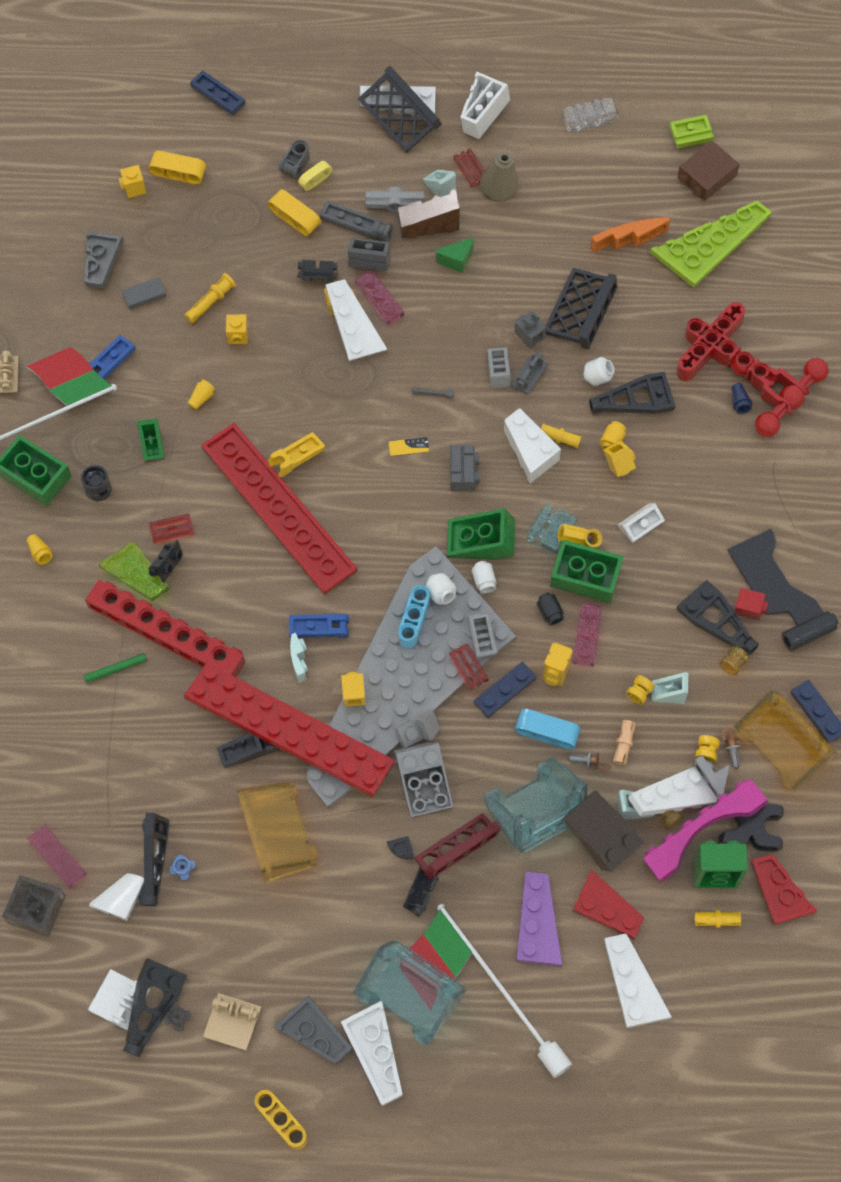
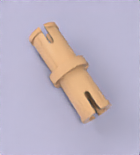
M623 720L619 738L616 739L617 747L613 763L625 766L627 764L630 747L632 748L633 746L632 738L636 727L635 722Z

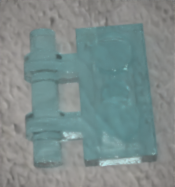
M546 504L543 510L541 509L537 514L538 519L535 524H532L529 528L527 540L534 542L536 537H541L539 545L558 554L561 542H558L557 534L561 524L574 526L577 517L561 509H558L554 515L550 513L553 507ZM545 522H550L547 530L542 528Z

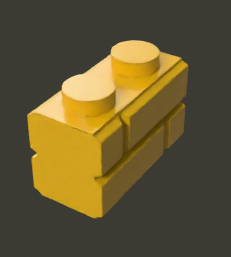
M552 643L549 654L544 662L542 678L545 683L550 686L563 685L571 665L573 653L571 648L558 643Z

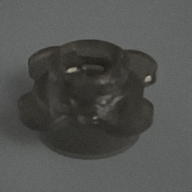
M173 1004L168 1014L164 1017V1022L167 1025L171 1024L174 1026L176 1031H182L185 1022L191 1018V1013L188 1010H183L179 1004Z

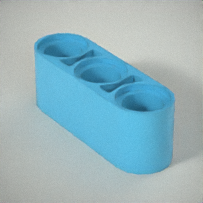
M423 585L415 586L412 589L399 627V643L407 649L416 646L430 605L429 589ZM424 596L425 599L420 601L417 600L416 597ZM416 614L419 618L411 619L409 616ZM406 633H410L413 635V637L407 639L404 638L403 635Z
M521 709L514 730L520 735L572 750L576 746L581 727L575 723L540 712Z

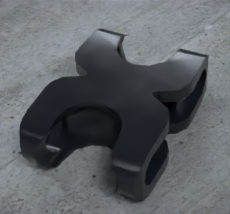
M768 803L751 817H732L737 822L738 829L721 833L718 837V844H726L727 841H739L740 844H747L750 841L753 848L757 851L778 852L782 850V839L779 836L769 834L764 828V823L781 819L784 815V808L781 805Z

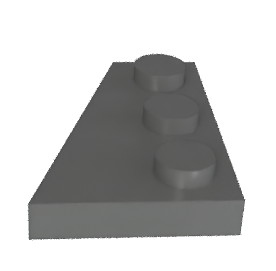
M87 231V260L85 262L84 282L86 286L104 289L124 240L122 236Z
M307 996L274 1026L334 1064H338L354 1049L310 996Z

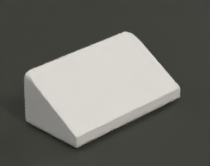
M649 503L620 522L618 527L630 542L633 543L660 525L665 519L657 505Z

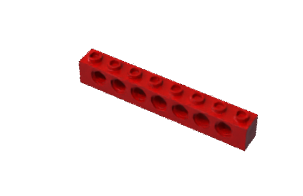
M98 579L86 597L85 601L89 609L202 668L206 663H209L237 677L245 664L244 655L238 648L225 646L222 640L206 636L207 634L203 630L189 627L184 620L179 618L176 620L170 617V614L163 609L156 610L149 602L135 599L133 594L126 590L122 592L116 589L117 587L109 581L103 582ZM111 599H117L113 604L108 603ZM129 608L135 609L132 613H126V610ZM148 617L153 618L148 623L143 622ZM164 627H171L168 632L161 631ZM183 636L189 637L187 641H179ZM200 646H207V649L204 651L197 650ZM219 655L226 656L222 661L216 660V657Z

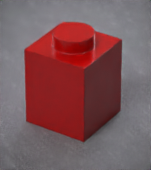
M740 588L735 606V614L760 620L761 615L766 614L769 602L765 601L766 594Z

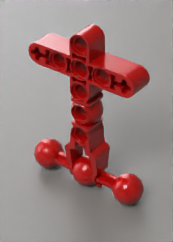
M733 302L728 305L711 325L700 318H691L687 322L685 338L693 345L679 359L677 377L683 381L691 380L711 358L722 365H727V368L731 367V370L736 375L745 376V380H749L750 384L761 393V399L775 407L771 412H763L755 420V430L762 437L769 438L776 435L780 430V419L786 413L792 414V410L800 408L805 401V395H809L808 388L811 384L822 382L829 374L828 364L823 359L811 358L805 363L803 367L804 375L797 382L784 369L779 368L776 370L766 363L759 362V359L755 361L751 353L741 351V347H737L736 343L729 339L743 323L745 307L739 302ZM776 383L784 386L779 395L770 388Z

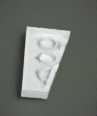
M343 279L326 284L325 287L348 361L387 351L385 344L346 280Z
M627 934L604 938L626 1029L671 1019L672 1016Z
M380 1001L341 1021V1024L381 1105L384 1106L402 1097L403 1094L383 1003Z

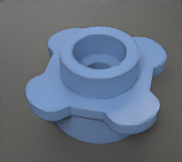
M180 854L176 856L173 866H170L169 871L172 875L176 874L182 880L189 879V873L196 867V864L193 860L189 861L184 855Z

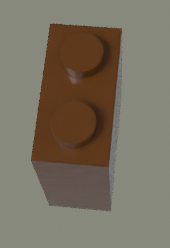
M711 141L679 166L677 178L683 185L688 186L697 197L706 201L737 176L740 164L714 141Z

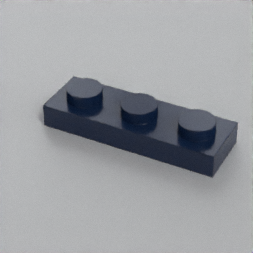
M203 70L190 82L193 89L232 116L246 104L244 98Z
M522 661L474 700V704L489 718L534 682L537 676Z
M810 680L791 690L790 693L828 745L841 737L840 720Z

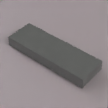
M330 201L326 202L319 215L322 221L371 238L375 222L379 220Z

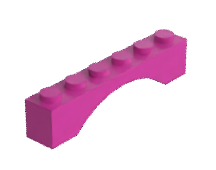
M745 779L740 781L734 787L736 790L729 795L727 793L721 795L716 800L718 803L712 808L709 806L705 807L699 812L697 819L686 821L681 826V831L677 834H669L663 839L664 843L658 848L653 846L645 852L646 857L643 859L660 883L679 870L686 848L703 829L726 818L751 817L768 804L767 798L752 779H749L747 782Z

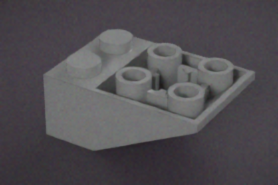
M436 740L394 750L410 817L453 807L440 746Z

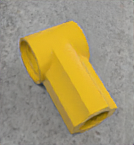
M561 524L557 534L558 542L561 543L562 540H566L591 548H596L602 543V535L596 529L588 530L568 524ZM588 535L592 538L591 544L587 540Z

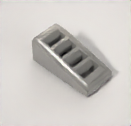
M507 347L487 349L491 388L510 387L511 378ZM503 356H504V358L492 359V357H503Z
M489 612L468 616L467 623L476 658L498 654ZM485 622V625L475 627L474 623ZM487 630V633L476 635V631ZM486 637L489 638V641L478 643L477 640ZM491 646L489 650L480 651L479 647Z

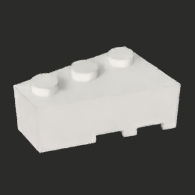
M476 71L475 81L470 89L471 93L466 100L461 114L463 133L480 139L509 103L510 95L508 84Z
M520 408L504 420V433L519 459V464L523 468L529 484H531L560 460L561 448Z

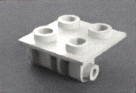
M110 969L88 1010L128 1031L137 980L133 981Z

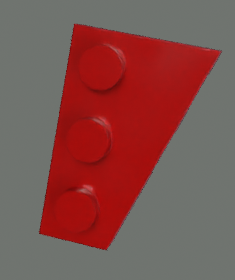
M773 854L754 859L750 862L773 925L817 912L813 904L809 903L804 896L805 894L794 884L789 877L790 875Z
M590 871L573 912L621 934H627L628 937L635 940L644 917L594 871Z

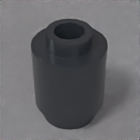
M545 593L538 598L539 600L536 604L544 621L548 622L549 626L558 624L564 619V611L555 594Z

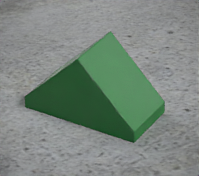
M473 238L436 249L437 264L463 273L473 253Z
M158 418L137 421L144 461L164 458Z

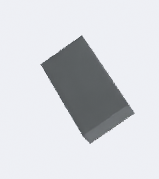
M159 277L122 290L129 309L166 297Z

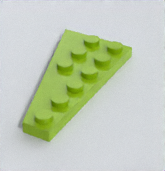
M755 201L737 209L733 214L719 217V220L713 223L708 222L686 232L680 238L671 239L660 247L655 246L651 248L650 254L694 288L771 216L772 212L759 201Z

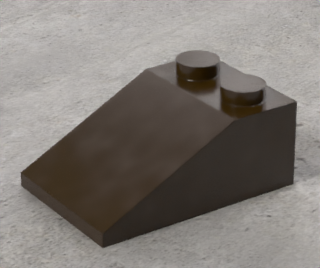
M596 790L562 818L601 870L612 871L644 843L631 825Z

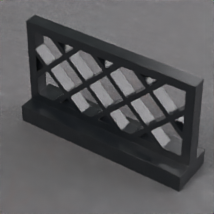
M389 66L384 70L385 74L368 88L358 100L403 150L408 153L434 128L438 129L442 123L397 72ZM387 80L390 83V91H380V85ZM369 95H376V104H367L364 100ZM380 95H389V104H379ZM393 95L402 96V105L392 104ZM379 108H388V117H379ZM392 108H401V118L391 117ZM405 108L414 109V118H404ZM391 121H400V131H392L390 129ZM404 121L414 122L413 131H403ZM417 122H426L427 128L423 131H416ZM403 135H413L412 141L406 146L402 142Z
M573 268L545 326L546 334L580 343L582 348L589 349L618 288L617 276L610 273L608 276H603ZM576 275L585 279V281L575 284L573 280ZM596 281L603 282L602 286L595 289L591 285V283ZM588 285L591 291L580 294L578 289ZM575 290L578 296L568 300L566 297L567 293ZM593 295L595 301L586 305L583 299ZM581 301L583 307L573 310L571 304ZM568 306L571 312L560 316L559 310ZM586 311L588 314L587 318L578 320L576 315ZM573 316L576 322L566 326L563 320ZM561 322L563 328L558 330L551 329L552 325ZM579 327L581 331L576 336L570 334L569 330Z

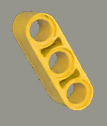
M155 151L148 170L151 174L158 177L200 184L207 165L198 158Z
M280 189L267 202V206L274 214L304 236H309L321 224L320 217L314 211L283 189Z
M261 1090L255 1096V1105L262 1116L290 1148L294 1150L304 1148L308 1141L304 1128L271 1091ZM264 1097L272 1099V1104L267 1108L260 1106V1101ZM283 1114L287 1116V1122L281 1126L275 1124L276 1117ZM294 1132H300L303 1134L301 1142L295 1144L290 1141L291 1135Z

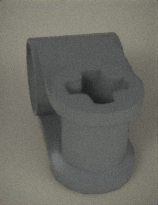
M297 140L292 144L280 161L278 168L280 172L285 171L293 175V178H299L310 160L307 142Z

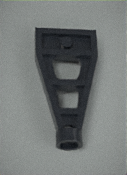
M665 372L644 375L598 395V397L589 398L592 414L601 412L656 414L675 409V403ZM640 388H647L651 401L649 403H638L634 401L632 393ZM625 393L629 404L616 405L613 397Z
M708 580L703 582L677 606V610L692 624L742 651L746 656H750L758 648L759 643L749 635L723 594ZM711 605L718 606L723 614V618L718 623H712L702 615ZM728 621L738 630V633L733 637L728 636L720 629Z
M146 813L145 819L142 822L144 832V893L140 895L139 905L157 906L166 854L169 819L156 813ZM154 839H155V840H158L155 857H154Z
M146 958L136 983L126 1044L123 1051L137 1057L141 1056L144 1046L178 999L188 975ZM152 986L164 992L163 1000L153 1009L149 1008L145 1003L147 990ZM142 1011L151 1013L153 1016L145 1030H140L137 1027Z

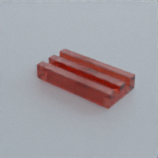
M469 148L467 152L462 151L460 155H454V161L470 186L479 185L481 177L473 164L481 176L485 170L472 149ZM462 159H464L470 171L476 178V181L473 180L472 176L470 175L465 165L461 161Z
M189 513L149 522L154 544L194 535ZM187 521V523H184V524L171 525V524H176V523H180V522ZM162 526H167L166 528H162V529H158V530H155V529H154V528H158V527H162Z
M468 643L449 652L452 662L469 690L474 689L475 686H480L483 682L489 681L488 676ZM465 650L481 676L479 679L462 651ZM457 654L459 655L460 659L462 660L463 664L465 665L466 669L468 670L469 674L474 680L473 682H471L462 665L460 664L458 658L456 657Z

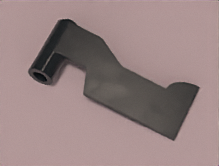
M769 529L729 548L727 551L750 589L766 594L765 601L769 602L766 615L788 612L797 626L782 632V639L787 649L792 652L837 630L838 619L834 613L829 611L823 612L814 598L788 583L771 555L775 549L776 541L772 529Z

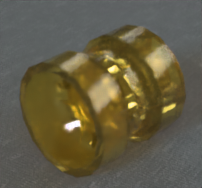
M733 645L728 650V655L723 657L719 664L729 674L737 675L741 670L740 666L748 661L749 655L742 648Z
M667 810L664 813L656 814L657 817L663 819V825L667 830L684 819L681 811Z

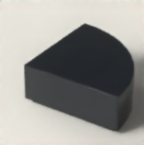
M408 836L387 841L390 851L395 856L408 860L414 859Z

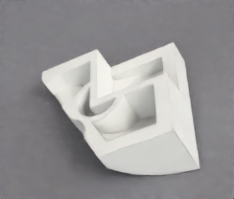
M125 874L89 904V907L127 921L135 903L139 902L140 895L144 892V878L135 874Z

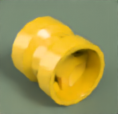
M637 675L633 681V686L629 687L625 694L632 702L643 705L647 700V695L652 693L655 686L646 677Z
M709 735L699 736L697 743L699 749L696 750L695 759L703 755L705 760H709L712 764L716 763V750L719 748L720 740Z

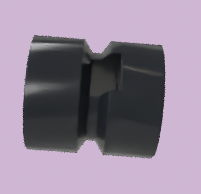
M91 465L83 470L81 481L87 497L96 502L107 499L112 492V486L106 470L99 465Z

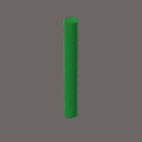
M143 653L85 674L84 678L86 683L143 663L147 659Z

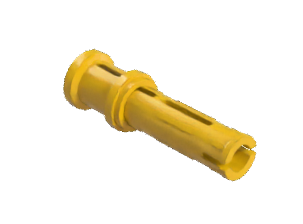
M223 273L221 275L222 278L215 285L212 284L207 294L184 314L191 324L208 310L214 302L223 299L227 291L236 287L234 280L228 274Z

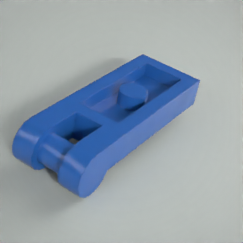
M120 334L90 363V366L94 371L100 369L101 371L98 375L105 380L136 350L135 345Z
M347 614L289 615V636L291 638V634L296 633L298 638L349 637V629L347 628L349 616ZM332 623H337L338 628H332Z

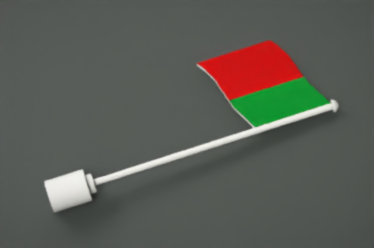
M71 347L30 364L26 368L35 373L50 392L63 402L66 407L0 436V440L112 390L116 391L117 386L115 384L110 385L99 376L85 358Z
M439 904L437 906L438 913L429 928L407 951L400 963L399 969L431 1011L440 994L458 976L470 955L473 954L541 1044L538 1048L540 1052L537 1055L554 1078L563 1074L572 1066L571 1061L556 1041L552 1043L550 1041H543L444 909L445 905Z

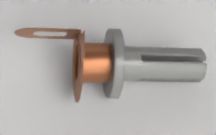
M724 728L722 730L723 742L727 741L728 747H725V750L730 751L733 768H739L740 762L737 748H740V745L736 744V740L740 738L733 739L732 730ZM725 732H729V739H725Z
M589 752L588 756L570 754L569 757L570 762L587 763L588 768L591 765H596L595 771L596 769L609 770L611 768L610 764L599 762V752L597 756H592V753ZM600 765H607V767L601 768Z

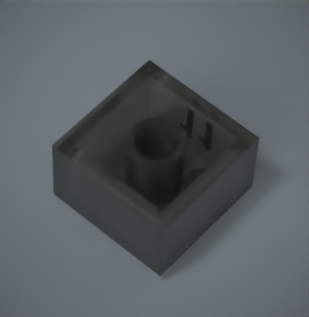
M19 875L2 917L8 924L49 937L66 895L61 888Z

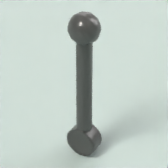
M417 386L412 388L413 394L445 395L447 398H452L454 394L452 390L419 389Z

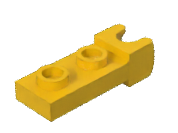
M312 432L288 447L272 453L268 461L269 466L280 465L278 476L283 477L292 472V469L323 452L325 445Z

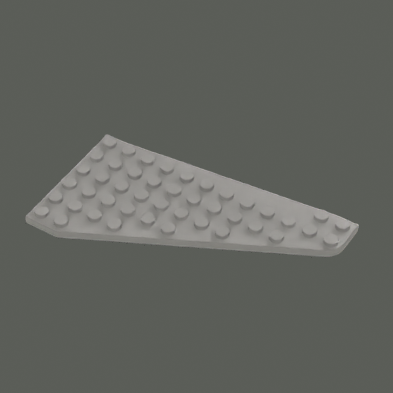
M437 546L409 566L356 671L359 674L363 673L366 705L344 707L342 699L329 725L386 756L400 744L394 727L431 709L435 711L484 664L495 656L476 658L467 623L468 616L489 612L497 653L516 640L515 634ZM434 574H446L456 585L455 598L450 603L441 605L436 604L430 598V605L416 646L410 649L402 647L399 643L398 631L412 589L418 585L426 586L428 578ZM417 596L416 599L421 601L424 600L425 597ZM413 614V615L409 616V618H411V619H418L419 616L416 615V614ZM485 622L474 623L475 627L485 625ZM486 629L476 631V635L487 633ZM406 633L403 635V637L409 639L412 638L413 635L410 633ZM486 637L477 640L478 643L489 641V638ZM491 646L479 647L480 651L489 650ZM309 764L307 769L308 784L327 808L331 807L353 789L350 785Z

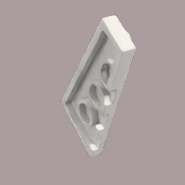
M360 86V96L371 86ZM380 86V91H390V86ZM409 86L435 114L436 87ZM369 95L364 101L367 104H376V95ZM380 95L379 104H389V95ZM393 95L392 104L402 105V96ZM379 108L381 111L388 110V108ZM392 108L391 111L394 114L401 115V108ZM405 108L404 113L412 115L414 118V109Z
M695 766L633 792L628 797L640 816L660 814L667 810H674V812L682 811L684 808L690 807L698 809L706 805L713 807L718 803L716 801L718 798Z

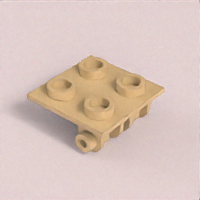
M3 351L0 357V393L18 392L19 357H13L10 351Z
M218 993L217 998L213 1000V1009L203 1037L247 1051L261 1006Z

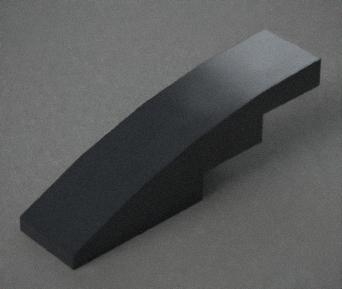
M250 733L217 747L224 768L281 750Z

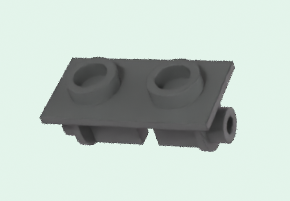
M537 352L530 355L511 386L529 394L548 366V363L543 361V354Z

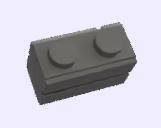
M351 238L348 247L349 266L359 269H375L377 271L388 270L391 259L390 242Z
M450 446L451 491H474L475 484L479 483V471H475V465H479V453H475V446Z

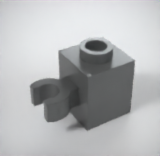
M534 311L521 315L515 322V333L529 348L543 340L546 335V327L540 322V317Z

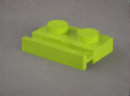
M707 115L670 122L669 128L674 142H676L677 149L714 141V134H712Z

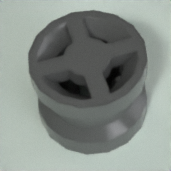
M377 220L372 229L371 238H379L384 242H388L392 235L393 225L389 223L386 225L381 220Z

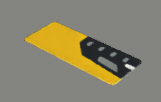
M423 437L389 441L390 455L428 452V439Z

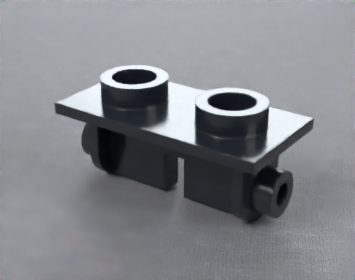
M302 260V262H298V269L301 271L298 272L297 277L302 278L304 281L321 278L322 281L329 282L337 279L338 272L334 271H337L338 263H334V261H320L319 268H316V260Z
M178 540L173 544H166L159 553L158 559H155L149 567V575L152 577L160 576L162 583L166 581L183 557V551Z
M419 867L403 907L417 917L422 915V912L426 911V906L430 899L429 892L433 891L436 882L439 880L438 875L430 880L421 867Z

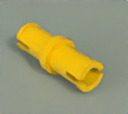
M543 423L541 430L552 440H555L556 443L560 444L561 442L578 449L582 436L566 432L564 428L558 429Z
M715 910V912L695 911V926H715V928H720L721 926H741V912H720V910Z

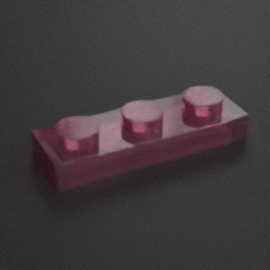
M373 270L355 279L356 284L387 325L404 316L402 308Z
M581 602L573 664L594 667L602 605Z
M45 824L27 838L69 889L87 875Z

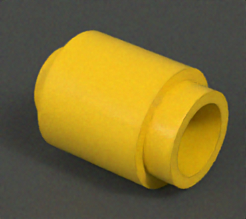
M612 421L606 427L599 441L602 449L623 441L626 435V427L622 423Z

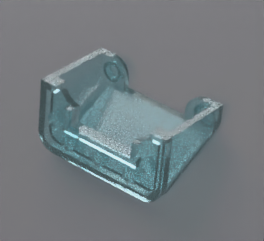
M553 757L538 766L536 780L505 796L504 792L498 788L484 794L485 806L512 845L520 852H526L569 828L562 818L587 797L588 785Z
M392 940L378 948L353 993L358 996L362 1003L367 1005L382 1001L383 1006L414 1027L412 1032L418 1042L429 1045L462 999L466 989L459 982L405 945Z

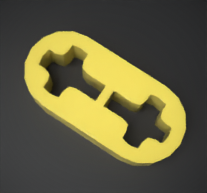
M326 161L319 162L300 177L299 185L305 191L311 190L330 176L332 167Z

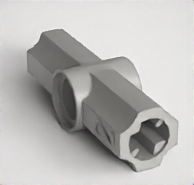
M390 187L387 191L366 190V208H386L389 212L398 213L399 207L420 200L424 203V191H403L399 187Z

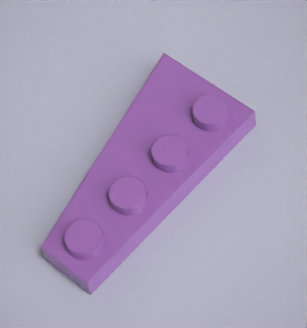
M526 872L517 962L562 967L548 874Z

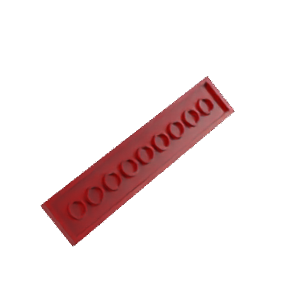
M232 423L201 444L204 452L324 595L358 572L353 562L282 478L278 476L277 472L269 466L266 459L235 423Z
M209 663L205 664L184 694V699L372 798L395 763L394 759Z

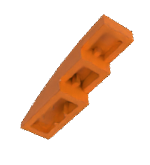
M669 217L645 219L610 228L592 236L590 248L594 253L609 245H612L614 250H617L630 242L635 247H638L667 232L670 219Z

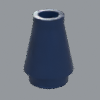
M736 383L731 387L733 409L738 414H745L752 409L753 402L745 391L743 384Z

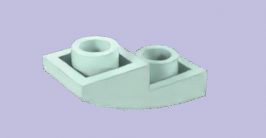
M296 633L291 634L290 641L291 658L296 678L301 683L307 680L305 672L308 669L303 660L305 659L304 651L307 648L303 639H298Z

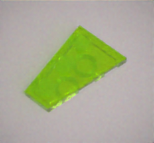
M134 541L99 563L101 569L151 601L169 590V586L166 582L162 583L160 576L152 577L149 575V567L152 564Z

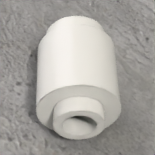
M486 561L477 562L471 569L476 588L482 594L493 592L496 589L497 581L492 564Z

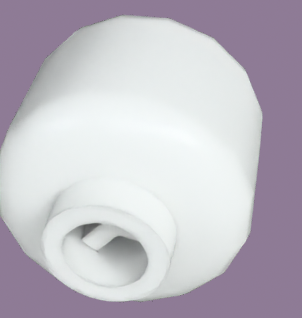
M599 357L586 363L583 373L584 378L591 385L599 386L612 379L614 366L610 360Z
M434 574L428 578L425 587L429 589L430 598L436 604H448L453 601L456 596V585L446 574Z

